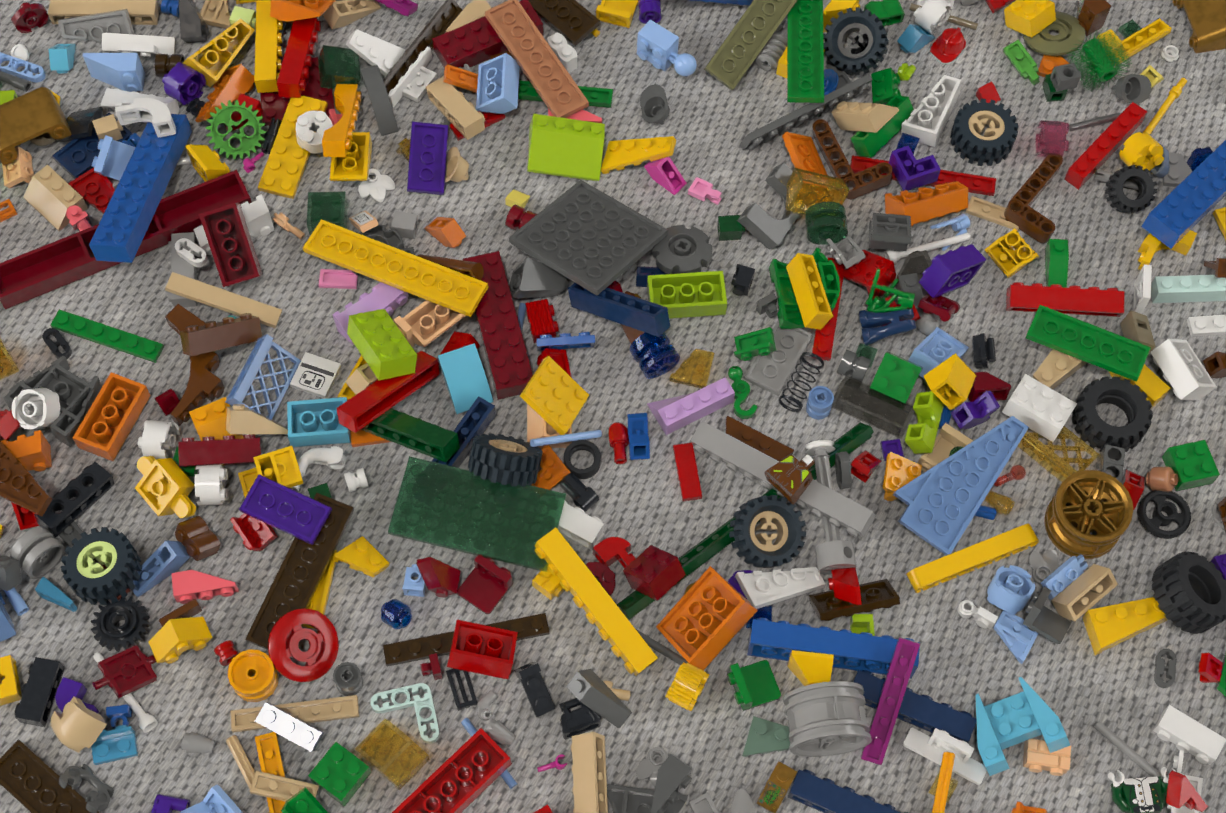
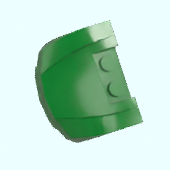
M816 248L812 255L814 256L831 311H833L840 294L839 276L833 261L828 260L820 252V248ZM772 259L769 273L771 283L775 284L779 311L777 315L780 329L804 328L803 319L786 269L788 264Z

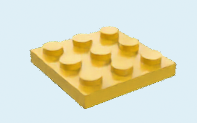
M547 356L539 365L520 397L560 435H564L586 402L589 394L550 356Z

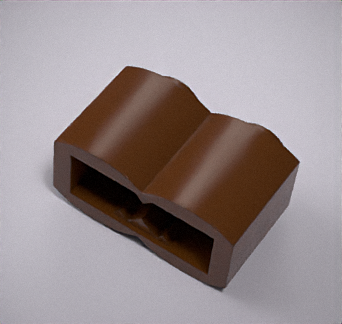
M200 516L177 524L175 537L178 542L186 546L188 555L194 560L200 561L218 553L221 545L220 541L209 530L208 525Z

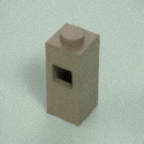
M1130 310L1120 323L1123 336L1151 347L1149 355L1156 346L1146 315Z

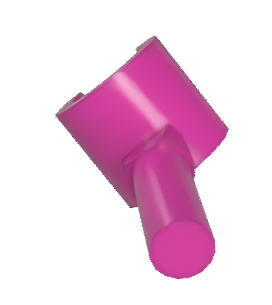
M260 152L251 160L246 158L243 161L244 170L247 173L255 170L254 163L263 157L264 153Z
M560 754L554 762L537 767L538 772L551 768L564 769L567 763L561 765L558 763V760L564 759L565 755Z

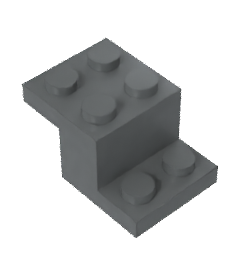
M873 213L872 221L870 220L869 248L907 251V246L911 243V216Z

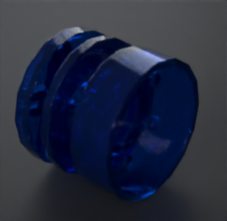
M645 332L637 337L629 348L630 353L635 361L639 363L640 369L648 379H653L669 372L680 360L678 352L670 344V339L665 332L659 337Z

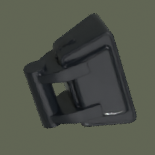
M577 698L559 704L563 712L560 718V725L562 726L563 738L565 740L601 726L599 715ZM580 705V708L569 712V709Z

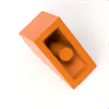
M437 217L424 228L445 247L455 248L466 237L454 218Z

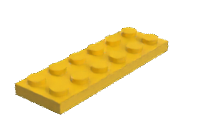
M302 95L301 98H290L258 185L259 191L294 199L310 156V152L304 148L302 149L297 142L296 122L300 115L308 111L326 112L328 106L326 101Z

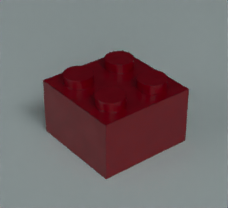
M653 545L646 548L644 552L623 570L632 589L656 601L686 575L678 557Z

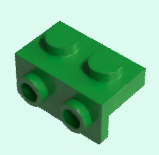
M891 67L871 73V78L873 79V103L885 104L895 95L901 96L898 88L900 77Z
M771 327L734 337L737 350L734 351V356L742 361L751 360L752 357L758 355L767 356L770 352L776 351L773 329Z

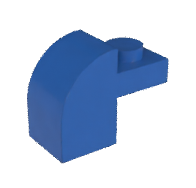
M647 413L627 414L630 460L650 459Z

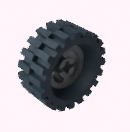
M856 7V11H853L852 8H848L845 14L840 11L837 13L839 17L835 19L833 16L830 19L832 24H827L825 28L827 34L823 33L825 53L840 71L844 70L846 74L851 75V72H854L855 75H860L862 71L865 74L869 73V68H877L876 63L878 61L882 63L884 60L883 54H887L888 49L886 45H889L887 32L879 18L875 14L872 15L867 9L862 11L861 8ZM851 34L852 38L855 41H859L864 48L866 45L865 38L868 37L869 41L866 49L862 51L860 46L854 44L849 38L847 39L848 47L845 48L844 43L847 36Z

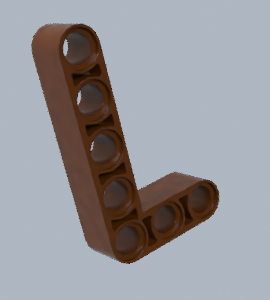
M819 119L813 123V137L845 198L850 200L856 199L892 182V166L886 162L879 163L854 174L828 122L824 119Z
M1054 152L1044 159L1009 201L1004 211L1006 221L1014 223L1021 231L1040 243L1048 242L1056 229L1055 224L1030 206L1055 177L1063 163L1062 156Z

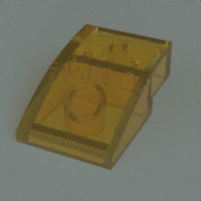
M384 719L355 748L363 758L398 790L429 761L428 754L387 719Z

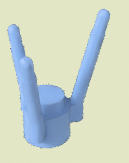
M961 214L950 220L932 225L930 228L935 229L951 225L954 231H959L955 235L957 236L967 233L966 228L970 227V220L966 214ZM951 245L943 247L942 250L945 251Z

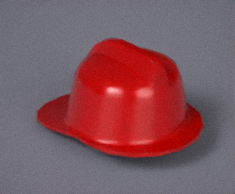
M947 28L932 44L930 52L942 63L952 62L964 50L966 41L961 28Z

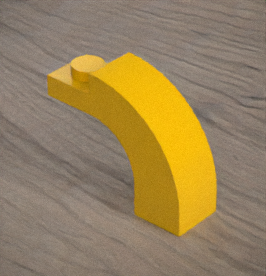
M1190 230L1172 249L1152 234H1149L1138 250L1141 253L1138 262H1140L1138 269L1141 270L1144 264L1149 265L1153 255L1163 249L1173 250L1186 256L1197 233Z

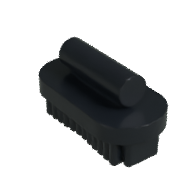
M981 333L972 337L974 362L976 369L989 368L988 361H996L994 338L986 339L985 333Z

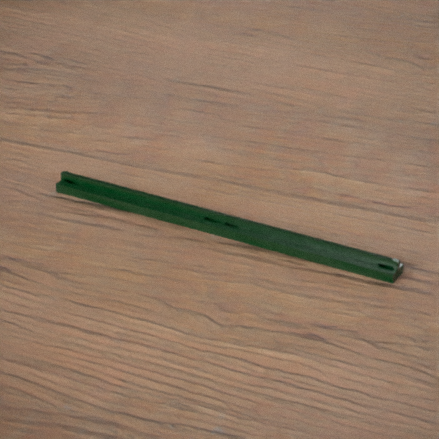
M860 422L834 441L833 447L835 450L828 453L830 456V469L835 465L836 453L846 451L848 454H851V452L872 437L871 434L874 431L871 426ZM814 464L808 470L811 472L813 480H816L817 475ZM771 488L762 496L778 495V491ZM735 517L731 518L678 558L686 574L680 581L735 541L734 537L730 538L729 532L734 531V527H730V522L736 520ZM635 590L619 602L617 606L629 620L655 600Z

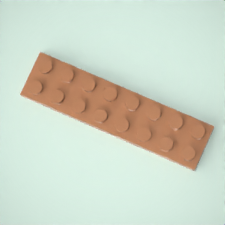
M508 0L485 11V17L554 117L566 118L589 106V102L518 0Z

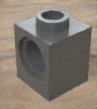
M1075 63L1054 67L1050 79L1056 92L1076 88L1081 79V73L1076 68Z

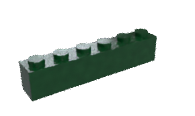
M392 408L361 429L445 463L460 448L457 433Z

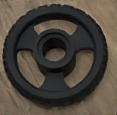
M1151 491L1141 500L1138 508V516L1143 527L1150 534L1156 535L1159 538L1172 539L1178 537L1187 530L1191 522V512L1188 503L1173 491ZM1165 498L1174 501L1180 507L1182 513H1178L1175 504L1170 501H1165ZM1150 501H1153L1157 506L1152 514V519H1149L1146 514V507ZM1161 511L1165 512L1168 516H1164ZM1172 521L1180 526L1171 531L1159 528L1160 526H1168Z

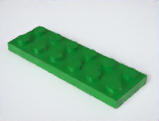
M1042 305L1039 306L1026 335L1028 340L1136 382L1151 349L1149 346Z

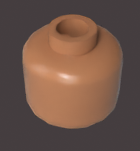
M1153 467L1146 475V484L1152 491L1170 492L1178 484V475L1174 473L1171 467Z

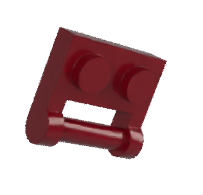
M929 293L920 300L918 305L925 313H934L944 322L950 320L952 314L960 310L958 302L944 296L932 298Z

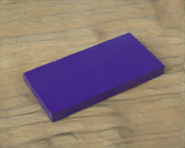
M412 121L407 192L444 195L448 125Z
M262 475L257 476L239 508L240 512L311 545L314 544L332 510L331 507Z

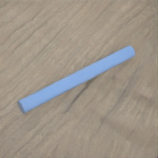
M593 430L530 440L531 447L599 438L602 437V431Z

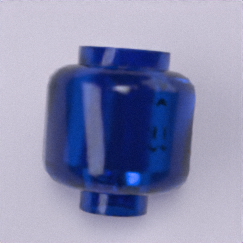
M392 599L383 604L381 619L396 630L405 628L412 619L411 609L398 599Z

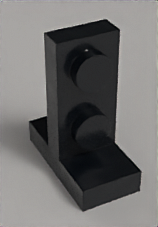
M532 661L515 669L514 672L517 678L520 679L531 708L537 718L556 708L540 673L539 664Z

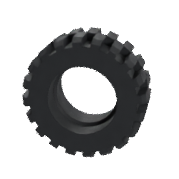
M1108 376L1102 377L1101 380L1095 379L1083 389L1076 401L1077 405L1072 411V422L1077 424L1074 429L1077 434L1081 433L1080 439L1084 443L1086 441L1090 443L1089 447L1093 449L1095 447L1100 448L1099 452L1103 450L1105 445L1126 449L1125 452H1127L1130 448L1133 449L1137 446L1152 423L1153 411L1150 410L1152 407L1151 402L1146 400L1148 396L1144 391L1141 392L1139 390V386L1130 384V381L1127 379L1123 381L1120 380V377L1115 376L1112 379H1109ZM1102 403L1116 405L1126 414L1128 425L1117 427L1107 424L1099 417L1096 405Z
M1185 551L1178 553L1155 569L1152 577L1153 596L1158 601L1160 610H1163L1165 613L1164 616L1171 620L1174 626L1180 627L1182 631L1198 634L1204 633L1226 620V580L1223 579V574L1220 570H1217L1212 562L1207 561L1206 557L1195 552Z

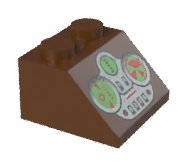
M1079 0L1076 18L1085 29L1086 36L1103 27L1111 5L1106 0Z

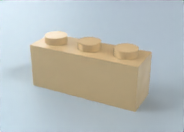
M1093 564L1051 601L1060 616L1076 621L1115 588L1118 583L1110 568Z

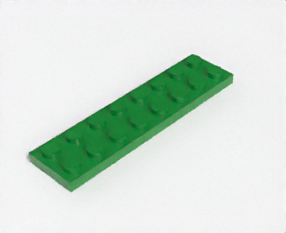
M797 0L787 14V102L824 103L823 0Z

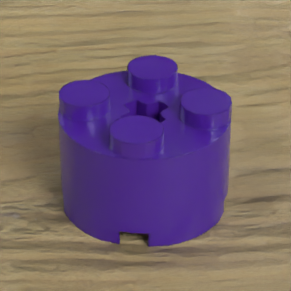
M178 62L162 79L165 93L183 105H189L195 98H200L203 95L202 87L206 86V79L202 73L181 62Z

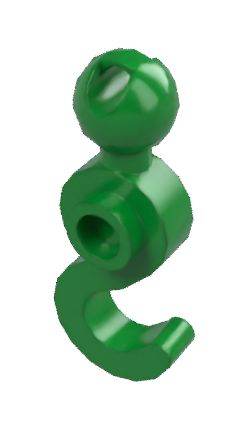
M732 366L728 370V376L734 381L731 386L735 392L734 399H736L733 407L734 413L742 419L752 418L757 411V405H752L747 411L740 408V405L749 396L750 386L746 381L741 380L743 376L741 367Z

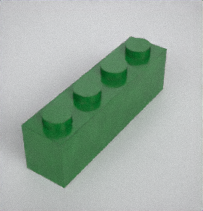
M895 95L886 104L897 107L899 112L877 133L858 131L850 138L858 156L868 158L875 156L902 128V123L911 116L914 110L909 97Z

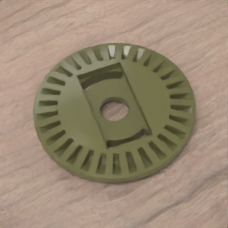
M1055 11L1056 20L1031 38L1023 34L1025 43L1031 49L1050 56L1072 53V51H1075L1072 48L1078 49L1085 39V29L1079 24L1080 21L1070 14ZM1056 30L1059 34L1053 36L1049 34V31Z

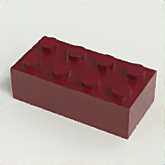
M239 202L199 214L223 287L263 275Z

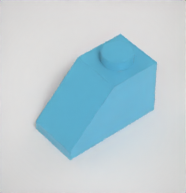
M57 44L48 49L51 71L57 70V73H68V70L73 68L76 44Z

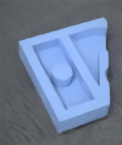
M1003 610L993 628L1018 662L1022 664L1039 633L1030 630L1024 625L1022 618L1011 615Z

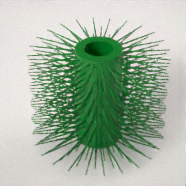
M1106 34L1103 35L1104 38L1102 39L1100 35L1098 39L1094 35L1093 39L1087 40L1082 47H1078L1081 49L1072 48L1080 52L1077 55L1074 53L1077 56L1074 58L1077 69L1086 71V75L1090 76L1088 81H1094L1092 87L1096 85L1095 82H1104L1105 84L1106 81L1112 80L1118 71L1127 72L1120 68L1121 66L1125 67V64L1118 63L1120 59L1127 62L1124 59L1125 50H1123L1122 54L1119 53L1122 52V49L1121 51L1117 50V48L1114 49L1117 46V42L1116 44L1111 41L1109 42L1112 38L1106 40Z

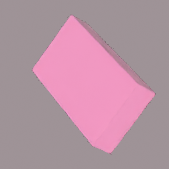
M320 269L319 288L357 289L358 275L354 274L351 270Z

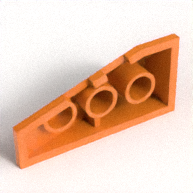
M242 64L227 68L213 85L215 90L208 94L207 98L209 101L201 108L195 121L197 123L206 121L212 117L210 112L217 113L215 107L222 109L221 103L228 106V100L232 103L239 97L240 93L250 92L254 87V75Z

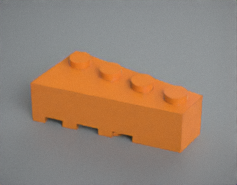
M958 181L935 185V189L922 187L918 188V192L904 190L900 191V195L892 196V193L885 194V213L911 216V226L968 208V187Z
M41 430L34 431L33 436L27 437L25 434L17 436L15 441H7L6 439L1 441L27 471H44L46 468L52 467L51 446Z

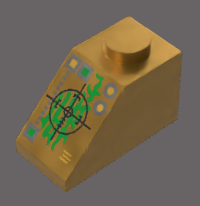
M778 761L756 804L772 813H776L794 781L797 771Z

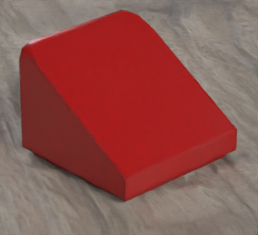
M992 81L977 90L976 97L979 101L986 99V103H990L991 100H995V103L1001 100Z

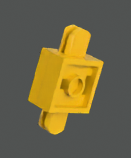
M154 456L140 457L137 461V468L143 474V477L135 489L158 516L176 513L180 519L192 517L196 512V506L189 499L188 495L195 485L172 458L155 459Z

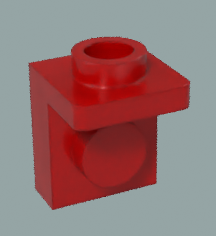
M1210 653L1201 654L1198 672L1200 673V681L1202 683L1220 682L1223 663Z

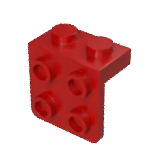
M862 250L866 257L859 263L845 269L843 277L867 287L869 296L877 269H880L877 285L887 287L890 283L894 282L896 272L893 261ZM875 288L873 298L882 296L885 291Z

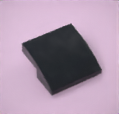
M96 107L71 113L66 121L72 135L60 140L64 142L92 136L94 127L92 121L101 118L103 108Z

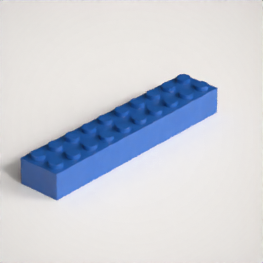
M171 114L176 127V134L158 138L151 122L147 123L89 244L96 261L133 262L192 133L187 115Z

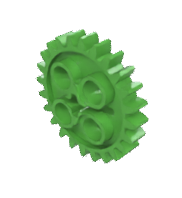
M228 100V106L221 103L222 109L215 107L216 114L210 112L213 119H207L211 126L205 127V129L210 130L206 137H212L208 143H215L213 150L219 148V155L225 152L226 158H228L231 154L233 160L239 155L242 160L243 154L250 157L249 151L256 153L254 147H261L258 141H264V138L260 135L266 133V131L261 130L265 123L259 122L263 117L256 116L258 110L251 111L253 105L246 108L245 101L242 105H239L238 100H236L235 105H232L231 101ZM238 112L241 115V120L234 122L231 119L232 113ZM245 119H248V122L239 129L240 134L234 133L228 140L223 141V138L232 131V126L237 127ZM218 125H226L228 128L227 133L220 134L217 131ZM246 126L252 127L254 134L251 136L245 135L244 128ZM232 138H237L240 141L238 148H233L230 145Z

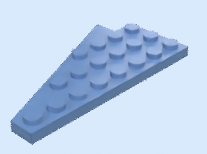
M1012 416L895 491L892 495L908 505L898 522L944 555L951 554L1029 427Z

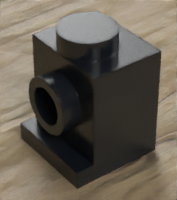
M737 264L736 272L731 282V285H734L732 292L735 295L748 296L754 279V268Z

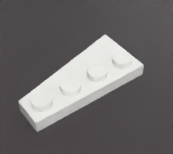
M816 567L794 568L791 571H781V569L763 573L762 571H753V573L748 574L737 572L735 575L747 600L756 609L803 595L825 586V582Z

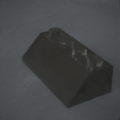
M845 376L834 395L831 407L900 439L903 438L915 413L913 410L914 405L900 402L849 376Z

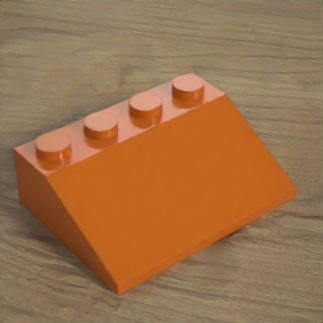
M271 0L270 17L286 22L320 17L336 0Z
M710 566L660 621L656 628L689 664L704 671L758 610Z

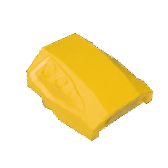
M1015 228L998 238L985 249V252L1008 278L1029 262L1039 258V255L1030 248V245L1025 242Z

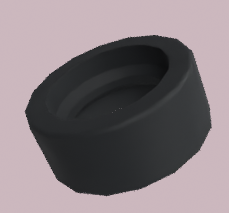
M577 440L566 447L564 464L578 479H588L598 472L601 464V453L593 442ZM579 450H586L593 455L594 462L586 469H578L571 464L572 454Z

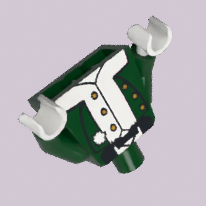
M1165 767L1161 768V774L1164 779H1161L1160 776L1125 779L1124 774L1117 770L1118 776L1115 778L1114 774L1109 772L1108 778L1113 782L1111 784L1112 801L1125 813H1160L1166 805L1169 775H1166L1167 769Z

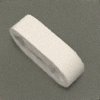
M182 238L175 243L177 254L191 265L203 267L208 262L206 252L189 239ZM181 247H188L189 251L184 248L181 250ZM194 255H196L197 257L202 256V258L195 259Z

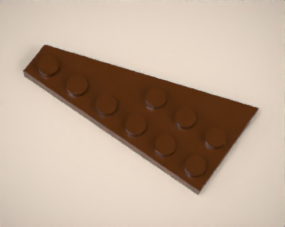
M0 441V497L42 517L53 499Z

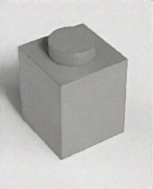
M395 211L394 218L391 217L389 228L397 231L401 237L415 239L419 225L418 215Z

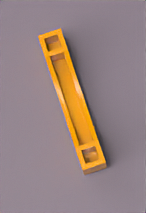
M336 84L334 91L335 109L342 114V118L331 128L324 131L322 138L323 157H346L347 150L351 149L355 121H357L358 117L357 112L360 110L359 102L362 101V93L358 91V84Z

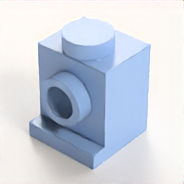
M417 564L406 567L402 588L404 595L424 597L426 584Z

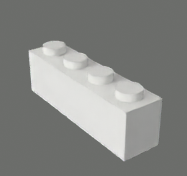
M106 88L100 105L103 108L104 115L110 112L114 114V117H117L115 107L133 104L134 98H153L159 100L169 108L171 114H178L180 110L177 100L171 97L165 98L153 94L147 95L135 91L128 92Z

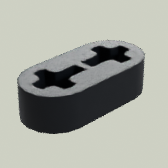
M46 329L42 338L57 359L62 356L68 359L72 354V350L67 341L57 329ZM49 336H55V339L57 341L53 342L52 339L49 338ZM61 346L65 353L62 354L58 347Z

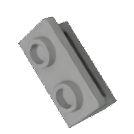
M850 235L836 244L830 238L826 240L829 244L827 247L832 257L834 256L839 265L843 264L846 269L859 263L866 257Z

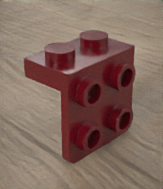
M478 554L474 559L475 568L458 588L457 594L483 613L490 614L513 585L511 572L506 568L496 566L490 557H483Z

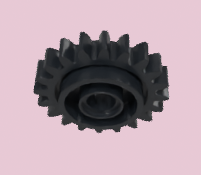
M121 596L120 601L118 600L115 603H110L107 600L105 607L102 605L98 606L101 610L100 613H93L97 619L91 620L93 626H96L91 631L93 634H96L94 638L96 641H100L101 647L106 646L109 651L114 647L119 652L122 646L126 650L129 648V644L135 646L136 640L143 642L141 634L148 635L144 628L150 627V623L146 621L150 616L148 613H145L147 611L146 607L142 606L140 600L135 602L133 596L129 597L128 600L126 597L123 598ZM125 620L122 626L116 627L119 621Z

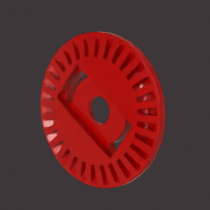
M296 609L284 614L273 626L268 639L269 657L275 669L285 678L296 682H310L322 677L330 670L338 654L339 643L335 627L325 615L312 609ZM302 624L309 625V626H311V627H314V628L317 629L318 631H317V633H316L315 631H313V630H311V629H308V628H303V629H302V626H301V625H302ZM301 639H306L309 642V649L305 652L301 651L298 647ZM290 657L299 662H306V665H297L290 659Z

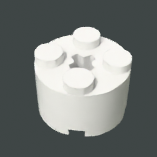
M925 0L926 3L923 7H919L913 14L916 17L915 23L933 35V30L935 28L939 30L950 17L948 14L949 10L953 11L954 6L946 0Z
M308 111L297 119V142L302 149L304 148L310 153L323 152L322 138L324 131L333 126L332 121L325 112Z
M47 388L23 390L12 402L13 417L25 429L51 426L60 414L59 396Z
M146 420L144 422L143 435L138 439V448L142 449L143 456H154L155 459H173L178 442H180L176 441V435H180L178 425L172 422Z
M197 465L196 469L199 470V474H195V496L200 497V502H197V505H223L224 501L229 500V490L225 488V480H228V469L223 468V465Z

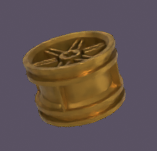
M1097 470L1079 471L1068 476L1061 483L1055 496L1050 501L1044 517L1045 529L1052 543L1061 552L1071 557L1083 555L1085 559L1098 558L1107 554L1128 528L1133 516V503L1127 489L1115 477ZM1096 531L1097 535H1091L1090 532Z

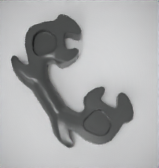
M83 764L82 768L69 766L63 774H60L59 784L63 788H66L67 783L73 785L72 790L77 789L81 781L85 780L97 789V792L91 791L86 796V809L89 812L97 813V811L108 807L114 789L102 783L93 774L89 766Z

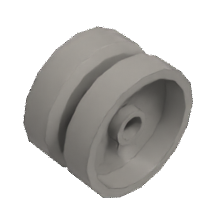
M38 526L25 532L16 541L10 551V558L19 560L22 570L31 579H37L45 576L59 564L62 556L65 554V547L57 538H53V535L45 527Z

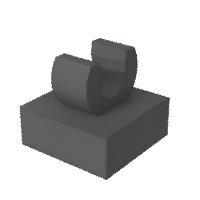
M771 293L757 301L756 310L760 315L766 312L770 319L777 315L776 295Z

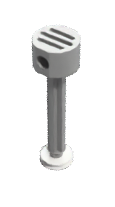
M817 440L806 444L805 448L808 449L806 454L814 456L817 482L833 490L829 463L830 456L828 453L835 450L833 447L834 442L831 440ZM822 516L826 542L815 547L818 572L829 575L831 570L856 568L853 542L841 540L839 527L832 525L828 522V518Z

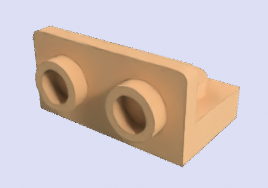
M19 146L15 148L17 158L7 165L3 166L2 164L4 186L8 188L23 181L29 184L34 175L31 154Z

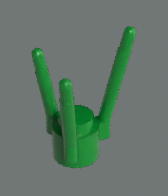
M877 269L873 280L874 284H877L880 269ZM895 279L890 287L894 288L899 280ZM871 287L869 297L865 302L868 305L866 309L873 312V309L887 308L898 295L894 294L885 303V298L889 296L890 292H886L882 298L878 296L873 298L875 288Z
M872 284L874 288L899 295L897 304H901L899 307L873 309V312H890L913 308L915 293Z

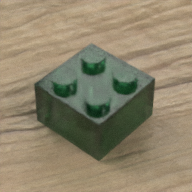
M323 45L318 57L320 87L335 89L336 84H359L361 80L359 55L349 48Z
M345 191L308 192L307 228L309 235L313 233L321 219L347 229L348 201Z

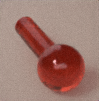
M1021 465L1013 466L1009 473L997 478L994 485L998 487L1013 479L1022 480L1026 475L1025 468Z

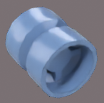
M825 386L812 388L806 404V412L810 417L820 420L830 414L834 400L832 391Z

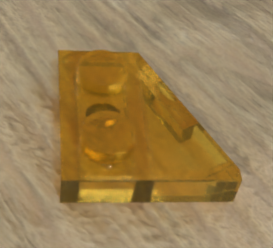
M695 349L690 354V357L680 365V368L670 375V381L701 389L706 387L715 353Z

